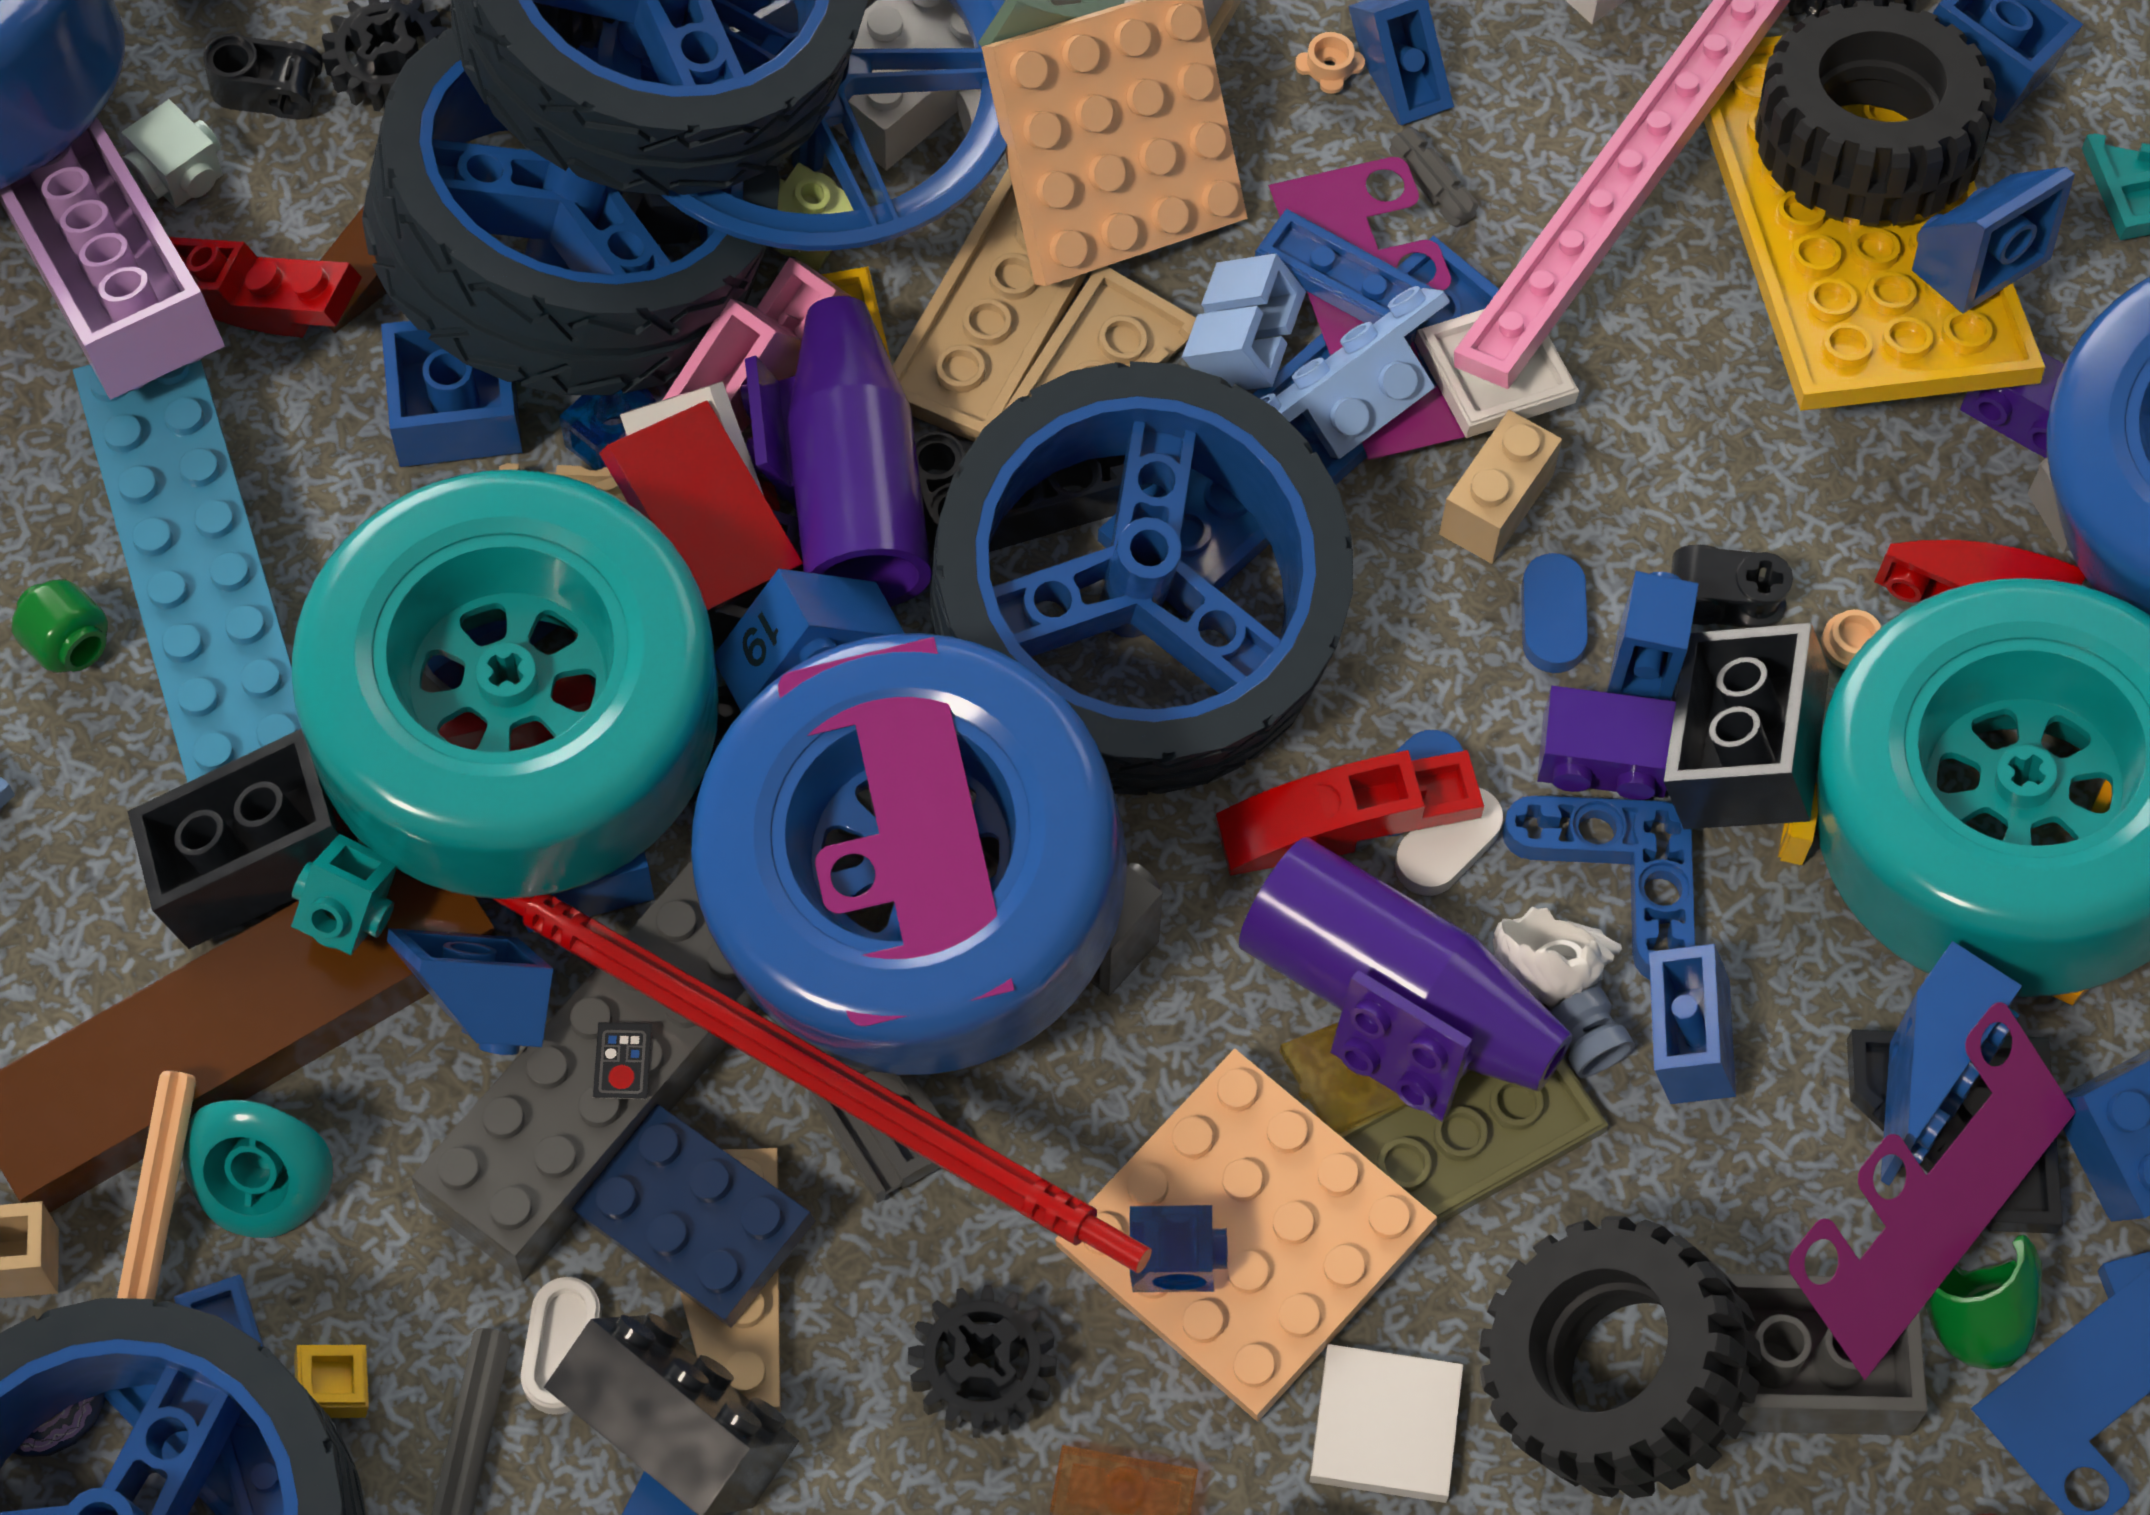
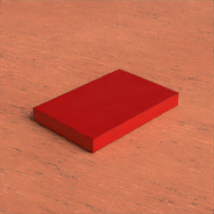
M708 400L612 442L599 453L628 504L654 523L682 556L701 590L708 613L767 585L778 569L795 571L803 564Z

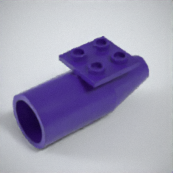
M850 296L827 297L815 302L807 310L795 376L778 381L756 355L745 358L747 384L741 387V397L745 411L751 419L753 437L747 439V450L755 472L757 474L763 473L775 486L779 498L782 501L788 500L797 510L803 571L874 581L879 586L889 606L892 607L920 594L928 586L932 576L911 407L866 304Z
M1304 837L1297 841L1280 859L1258 892L1243 923L1239 936V948L1342 1011L1330 1053L1342 1060L1354 1073L1370 1077L1396 1093L1411 1108L1423 1110L1441 1122L1448 1115L1459 1080L1467 1070L1540 1091L1559 1066L1572 1040V1034L1476 937L1309 837Z

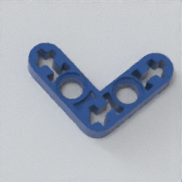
M1527 796L1513 802L1507 810L1502 835L1508 849L1518 857L1543 861L1630 864L1632 956L1635 967L1641 975L1650 980L1649 952L1654 951L1651 949L1654 948L1659 934V924L1670 923L1667 931L1669 949L1695 946L1691 829H1683L1672 803L1556 796ZM1526 817L1537 818L1538 827L1543 828L1540 838H1528L1527 829L1522 827ZM1562 817L1570 818L1566 832L1567 841L1559 840L1562 831L1559 825ZM1586 819H1601L1610 825L1614 837L1605 844H1593L1582 837L1578 826ZM1656 822L1663 823L1666 833L1672 834L1665 850V859L1654 860L1657 853V840L1655 834L1650 833L1653 823ZM1654 879L1668 880L1677 888L1680 898L1672 905H1657L1646 896L1644 886Z

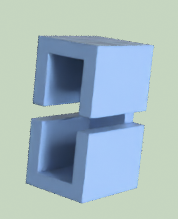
M1276 253L1216 263L1201 304L1204 313L1197 314L1182 355L1183 360L1190 368L1221 377L1231 387L1237 384L1245 390L1273 386L1288 344L1281 335L1292 333L1306 294L1305 289Z

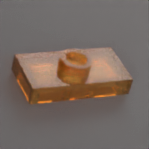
M1062 1445L1049 1515H1191L1198 1469Z

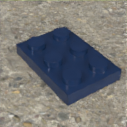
M658 1104L572 1208L581 1220L730 1328H732L816 1221L810 1211Z

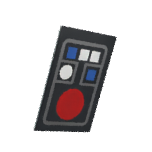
M598 1022L593 1098L647 1099L652 1023Z

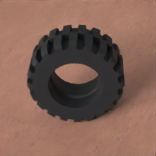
M1857 1L1853 4L1852 8L1844 9L1841 4L1825 8L1820 12L1819 18L1811 14L1794 25L1793 29L1784 34L1776 43L1773 55L1768 59L1755 125V139L1759 144L1758 153L1767 170H1772V178L1785 192L1793 190L1797 202L1810 210L1816 206L1826 210L1825 214L1828 218L1843 222L1844 217L1860 220L1859 225L1877 226L1879 221L1891 220L1893 226L1912 222L1917 214L1927 218L1945 209L1946 203L1950 205L1957 201L1967 192L1969 183L1976 179L1980 170L1997 99L1994 95L1996 83L1993 73L1986 66V59L1974 43L1966 44L1967 37L1953 24L1945 27L1939 23L1940 20L1937 15L1922 10L1920 14L1908 11L1905 4L1890 2L1888 7L1874 6L1873 1ZM1856 104L1879 106L1897 112L1909 120L1899 122L1870 120L1854 115L1841 106Z
M1606 1216L1601 1220V1229H1598L1588 1219L1568 1225L1566 1227L1568 1237L1558 1241L1550 1234L1533 1246L1537 1255L1525 1265L1518 1260L1505 1275L1512 1280L1504 1295L1496 1292L1489 1305L1487 1313L1495 1319L1492 1329L1484 1328L1481 1331L1479 1352L1490 1359V1364L1482 1366L1480 1370L1483 1391L1495 1399L1491 1403L1490 1410L1498 1425L1512 1434L1511 1441L1575 1487L1582 1485L1593 1494L1611 1498L1617 1495L1619 1490L1631 1498L1652 1496L1655 1492V1482H1660L1670 1490H1673L1690 1482L1691 1477L1687 1470L1697 1463L1708 1470L1722 1457V1454L1716 1449L1718 1444L1727 1434L1736 1440L1746 1423L1738 1413L1743 1402L1750 1404L1755 1402L1759 1381L1749 1374V1367L1758 1366L1761 1363L1760 1341L1748 1332L1753 1329L1756 1322L1749 1305L1737 1295L1738 1287L1731 1279L1681 1235L1674 1236L1663 1225L1648 1220H1643L1636 1225L1626 1216ZM1641 1303L1661 1305L1667 1319L1668 1342L1662 1365L1652 1382L1637 1397L1622 1406L1601 1412L1581 1411L1575 1400L1572 1376L1576 1355L1590 1330L1604 1317L1620 1308Z

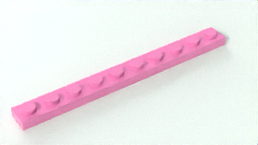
M1713 0L1456 347L1454 350L1455 368L1503 388H1510L1790 0Z

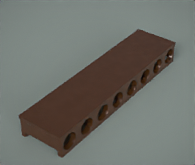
M396 869L387 895V899L393 901L395 905L386 927L377 938L368 935L352 955H349L336 948L326 947L318 943L313 937L291 927L299 901L0 1069V1169L20 1203L42 1201L50 1213L144 1159L159 1076L163 1071H177L195 1076L196 1087L189 1122L193 1115L205 1105L228 1100H246L429 994L387 942L388 928L493 935L495 931L493 924L475 897L452 893L425 884Z

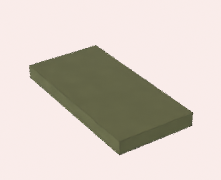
M1562 1059L1549 1081L1540 1091L1467 1070L1459 1080L1450 1111L1442 1122L1423 1110L1411 1108L1398 1095H1395L1332 1130L1436 1215V1226L1604 1134L1608 1124L1565 1060Z

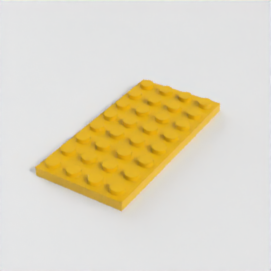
M1782 36L1764 37L1703 121L1800 411L2041 383L2045 365L2013 283L1967 312L1961 313L1912 271L1918 246L1917 235L1922 226L1934 215H1944L1964 203L1977 190L1974 181L1969 183L1967 192L1957 201L1950 205L1946 203L1945 209L1927 218L1917 214L1912 222L1893 226L1891 220L1879 221L1877 226L1859 225L1860 220L1844 217L1843 222L1828 218L1825 214L1826 210L1816 206L1812 210L1797 202L1793 190L1785 192L1772 178V170H1767L1758 153L1759 144L1755 139V125L1768 59L1773 55L1774 46ZM1863 104L1841 106L1854 115L1882 122L1909 120L1897 112L1879 106Z

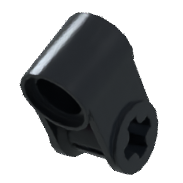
M223 34L215 37L207 44L203 60L210 93L218 105L230 110L272 114L278 118L296 120L305 119L311 115L314 103L310 95L313 80L321 74L324 64L322 55L315 48L297 41L280 42L245 37L239 34Z
M1708 545L1683 546L1675 550L1672 555L1671 573L1682 580L1699 583L1692 624H1719L1755 628L1776 625L1783 617L1787 604L1786 597L1790 593L1793 583V574L1788 563L1780 556L1768 552L1756 553L1718 549ZM1761 568H1766L1764 577L1759 576ZM1758 588L1765 590V593L1758 592ZM1764 606L1762 613L1757 615V607Z

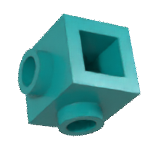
M339 834L313 863L308 862L298 876L292 891V898L299 900V904L291 927L313 937L318 943L326 947L336 948L352 955L368 935L375 938L379 937L391 917L395 903L387 899V895L397 869L396 865L377 854L374 850Z

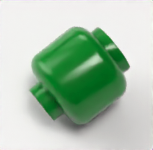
M66 579L49 580L45 583L29 587L20 596L12 617L11 631L17 643L43 668L53 673L75 672L88 668L102 655L107 642L108 619L102 608L78 585Z

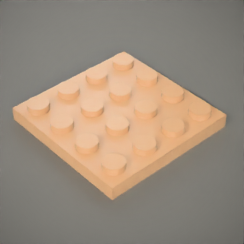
M1133 0L981 47L1000 132L1007 143L1005 155L1035 285L1048 286L1248 219L1203 0Z
M1234 1048L1088 1203L1097 1209V1217L1152 1249L1151 1257L1145 1268L1140 1273H1136L1084 1242L1075 1246L1060 1236L1055 1238V1242L1062 1252L1258 1422L1437 1225V1216Z

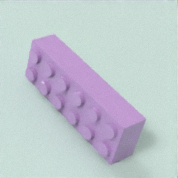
M98 118L76 141L47 164L26 177L0 189L1 204L110 400L128 391L137 390L158 377L186 364L197 362L204 356L225 347L199 287Z

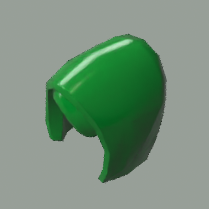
M2018 1235L2012 1242L2017 1254V1261L2012 1259L1972 1271L1962 1270L1955 1265L1925 1303L1926 1311L1937 1339L1949 1354L1967 1366L1985 1370L2011 1367L2029 1348L2042 1303V1262L2035 1245L2026 1235Z

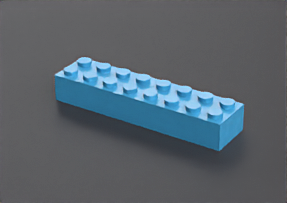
M202 360L186 364L146 383L137 390L128 391L111 400L92 366L86 365L72 370L188 783L301 729L293 695L292 663Z

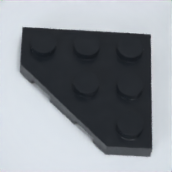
M1852 1029L1847 1038L1850 1101L1884 1132L1890 1041L1896 1031ZM2011 1036L2005 1037L2004 1043L1989 1065L1999 1066L2008 1059L2012 1049ZM2028 1037L2052 1074L2049 1038ZM1981 1075L1978 1076L1970 1088L1969 1094L1951 1121L1945 1124L1935 1139L1934 1145L1920 1164L1927 1173L1931 1171L1991 1096L1992 1092ZM2057 1137L1987 1224L1986 1228L1989 1231L2058 1233L2063 1226Z

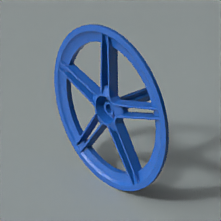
M711 0L721 21L762 42L758 46L723 26L735 55L755 68L774 59L799 35V31L787 33L726 0ZM948 0L963 20L975 48L852 49L835 100L827 104L830 109L809 140L792 153V165L795 168L799 162L816 172L823 167L824 154H826L854 211L832 214L785 212L749 203L722 190L680 195L673 190H669V195L661 196L690 217L735 238L776 248L804 251H830L865 247L893 240L917 231L938 220L964 202L982 185L1006 151L1007 143L1000 132L983 52L978 44L1005 0ZM683 18L681 24L685 26L686 24ZM616 20L613 24L603 21V30L598 46V64L631 78L642 80L641 65L643 58L632 55L620 43L617 34L619 20ZM872 70H923L872 73ZM981 89L980 101L974 121L956 152L927 180L910 191L890 199L848 101L853 95ZM842 123L877 205L868 206L829 127Z

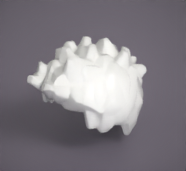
M1533 906L1521 918L1513 920L1502 919L1496 927L1493 939L1494 956L1542 1004L1547 1005L1551 1010L1572 995L1581 993L1602 980L1604 967L1613 962L1614 955L1619 954L1622 950L1621 944L1603 935L1600 929L1570 921L1555 920L1548 908L1537 909Z

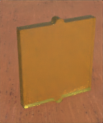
M1337 1022L1281 1044L1279 1052L1300 1085L1299 1097L1304 1100L1308 1099L1320 1120L1337 1134H1340L1389 1111L1392 1113L1408 1105L1400 1099L1395 1091L1370 1076L1354 1073L1339 1057L1331 1053L1339 1023Z

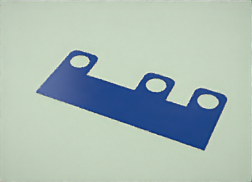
M2150 1266L1971 1408L2064 1515H2113L2129 1500L2130 1491L2126 1482L2089 1441L2150 1392ZM2086 1467L2094 1469L2107 1481L2109 1497L2105 1505L2100 1509L2084 1511L2075 1507L2068 1500L2064 1489L2065 1480L2069 1473L2077 1468Z

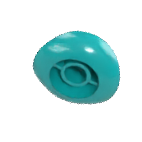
M228 1100L205 1105L193 1115L188 1124L182 1155L185 1177L203 1211L221 1228L246 1237H277L303 1224L317 1211L325 1200L333 1178V1161L330 1150L319 1133L295 1117L265 1104L245 1100Z

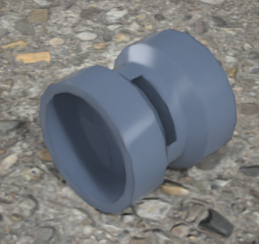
M1592 987L1583 990L1581 993H1576L1562 1001L1550 1012L1572 1034L1568 1060L1580 1078L1591 1077L1616 1065L1627 1057L1636 1045L1627 1029L1623 1025L1614 1022L1610 1015L1613 1006L1601 987Z

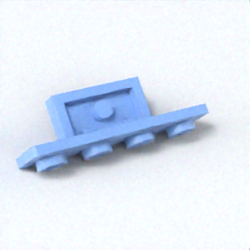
M1415 286L1403 291L1389 302V313L1374 324L1365 322L1353 328L1341 338L1342 348L1326 360L1316 358L1300 367L1292 375L1295 383L1276 396L1272 393L1260 399L1275 407L1289 422L1303 413L1330 457L1342 458L1435 388L1404 336L1446 306L1450 300L1443 290L1420 289L1419 286Z

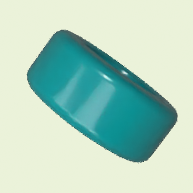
M527 470L481 471L433 482L385 505L348 535L328 558L312 584L296 627L292 653V687L295 708L316 772L329 801L343 822L368 848L395 864L396 868L402 873L425 884L452 893L493 899L533 898L538 895L557 894L581 887L611 874L647 850L672 826L686 808L699 786L711 756L719 713L717 671L708 611L701 590L690 568L672 542L637 509L613 494L566 476ZM507 620L506 636L502 640L489 645L479 646L465 633L480 625ZM539 620L563 626L578 634L572 644L551 655L542 653L529 643ZM434 655L445 656L465 667L464 677L458 688L434 693L421 689L425 666ZM588 674L596 679L595 693L591 706L584 712H575L552 700L555 683L561 678ZM466 712L475 714L488 724L483 738L475 750L448 743L439 734L440 728L445 723ZM538 721L542 723L555 737L536 746L511 751L510 735L512 730L528 722Z
M2030 578L1977 582L1946 590L1902 611L1871 636L1849 662L1834 689L1826 710L1821 733L1816 789L1818 805L1816 830L1823 859L1844 903L1871 935L1896 956L1929 974L1953 941L2022 985L2016 995L2018 997L2055 996L2087 990L2126 976L2150 962V614L2107 593L2077 584ZM2017 729L2018 741L2008 747L1992 749L1976 734L1995 730ZM2044 734L2064 740L2081 750L2068 758H2059L2045 749L2041 741ZM1950 758L1976 768L1980 774L1978 787L1974 790L1957 793L1940 791L1937 787V772L1940 762ZM2102 778L2109 781L2112 786L2110 809L2105 813H2094L2072 803L2069 799L2070 785L2076 781ZM1987 813L2005 824L2007 831L2003 841L1982 834L1964 823L1979 814ZM2055 822L2062 826L2075 840L2055 845L2032 846L2030 831L2040 825Z

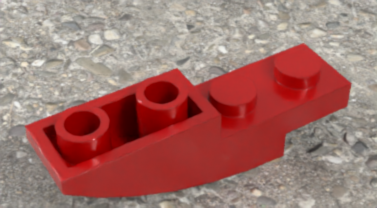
M169 237L199 287L212 318L248 330L303 338L309 325L336 327L362 279L360 274L348 262L257 257L243 241Z
M1917 540L1890 544L1874 582L1886 587L1894 597L1902 601L1920 602L1946 590L1977 582L2030 578L2055 580L2082 586L2085 576L2077 566L2020 548L1965 540Z
M1409 750L1341 765L1271 788L1216 813L1215 821L1229 875L1232 876L1274 868L1284 854L1304 837H1309L1337 855L1355 852L1357 841L1481 818L1484 803L1468 750L1411 760Z

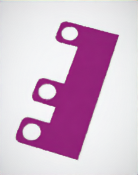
M1388 157L1268 185L1279 217L1288 209L1397 268L1400 259L1407 254L1422 253L1427 255L1436 266V274L1427 285L1436 290L1443 291L1449 287L1451 276L1442 252L1435 242L1419 240L1378 250L1366 218L1409 208L1417 203L1419 193L1409 166L1403 159ZM1378 170L1393 171L1402 178L1404 191L1399 198L1393 201L1376 200L1366 189L1367 178ZM1307 292L1331 356L1343 347L1340 343L1341 338L1364 322ZM1412 343L1410 347L1421 363L1415 345ZM1437 385L1364 440L1362 444L1368 460L1465 436L1455 417L1451 414L1450 408Z
M930 637L790 671L784 674L778 683L779 697L782 698L799 684L824 670L858 658L891 652L938 654L935 639ZM892 697L873 700L844 710L823 722L807 736L856 725L879 834L826 846L819 851L815 859V866L823 903L829 911L842 914L894 901L904 945L864 954L863 956L881 959H909L938 953L956 946L986 927L997 916L950 705L926 698ZM848 854L865 856L872 862L875 869V880L872 887L866 893L856 897L840 894L831 882V871L834 864L841 857ZM1012 978L972 1000L1014 991ZM846 1010L850 1021L858 1026H869L906 1017L879 1016Z
M2002 1002L1994 1003L1970 1031L1965 1043L1969 1059L1992 1094L1927 1175L1925 1174L1903 1139L1896 1134L1887 1135L1861 1166L1858 1173L1859 1188L1885 1225V1228L1860 1260L1836 1225L1826 1218L1820 1219L1814 1224L1790 1255V1274L1864 1380L1867 1379L2075 1114L2074 1108L2008 1006ZM1995 1022L2006 1025L2012 1037L2011 1053L2008 1059L1999 1066L1989 1065L1981 1053L1982 1035L1985 1029ZM1893 1154L1898 1156L1905 1165L1906 1181L1898 1196L1893 1199H1884L1877 1193L1874 1187L1873 1176L1878 1162L1884 1156ZM1826 1239L1832 1242L1837 1250L1838 1266L1832 1279L1825 1284L1819 1285L1813 1283L1808 1278L1805 1271V1257L1808 1249L1814 1242Z

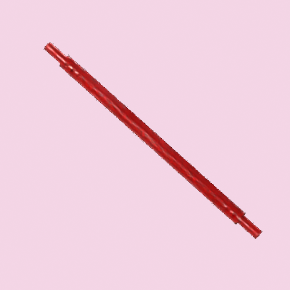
M538 895L533 898L493 899L523 916V923L528 928L1073 1245L1077 1246L1084 1242L1136 1273H1140L1147 1265L1152 1249L1097 1217V1209L555 896Z

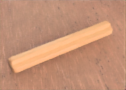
M168 1070L163 1071L159 1076L117 1298L154 1299L155 1302L196 1087L195 1076L188 1073Z

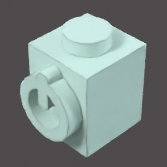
M170 99L121 132L128 154L122 157V160L141 192L151 200H158L164 196L177 208L190 198H198L206 194L213 187L215 181L223 176L216 153L221 149V146L213 131L201 120L193 123Z

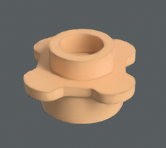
M1325 32L1317 35L1310 42L1308 52L1298 54L1295 60L1297 72L1302 75H1310L1320 83V89L1329 94L1340 92L1343 89L1344 81L1352 74L1361 73L1365 66L1364 56L1360 52L1355 51L1353 43L1346 36L1336 32ZM1333 61L1335 65H1326L1325 62Z

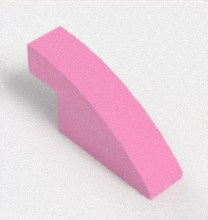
M789 257L757 308L735 299L729 300L720 316L714 320L663 400L723 381L742 433L751 424V419L745 411L741 397V387L747 384L745 358L756 355L778 381L795 376L806 314L809 307L827 297L852 296L807 264Z

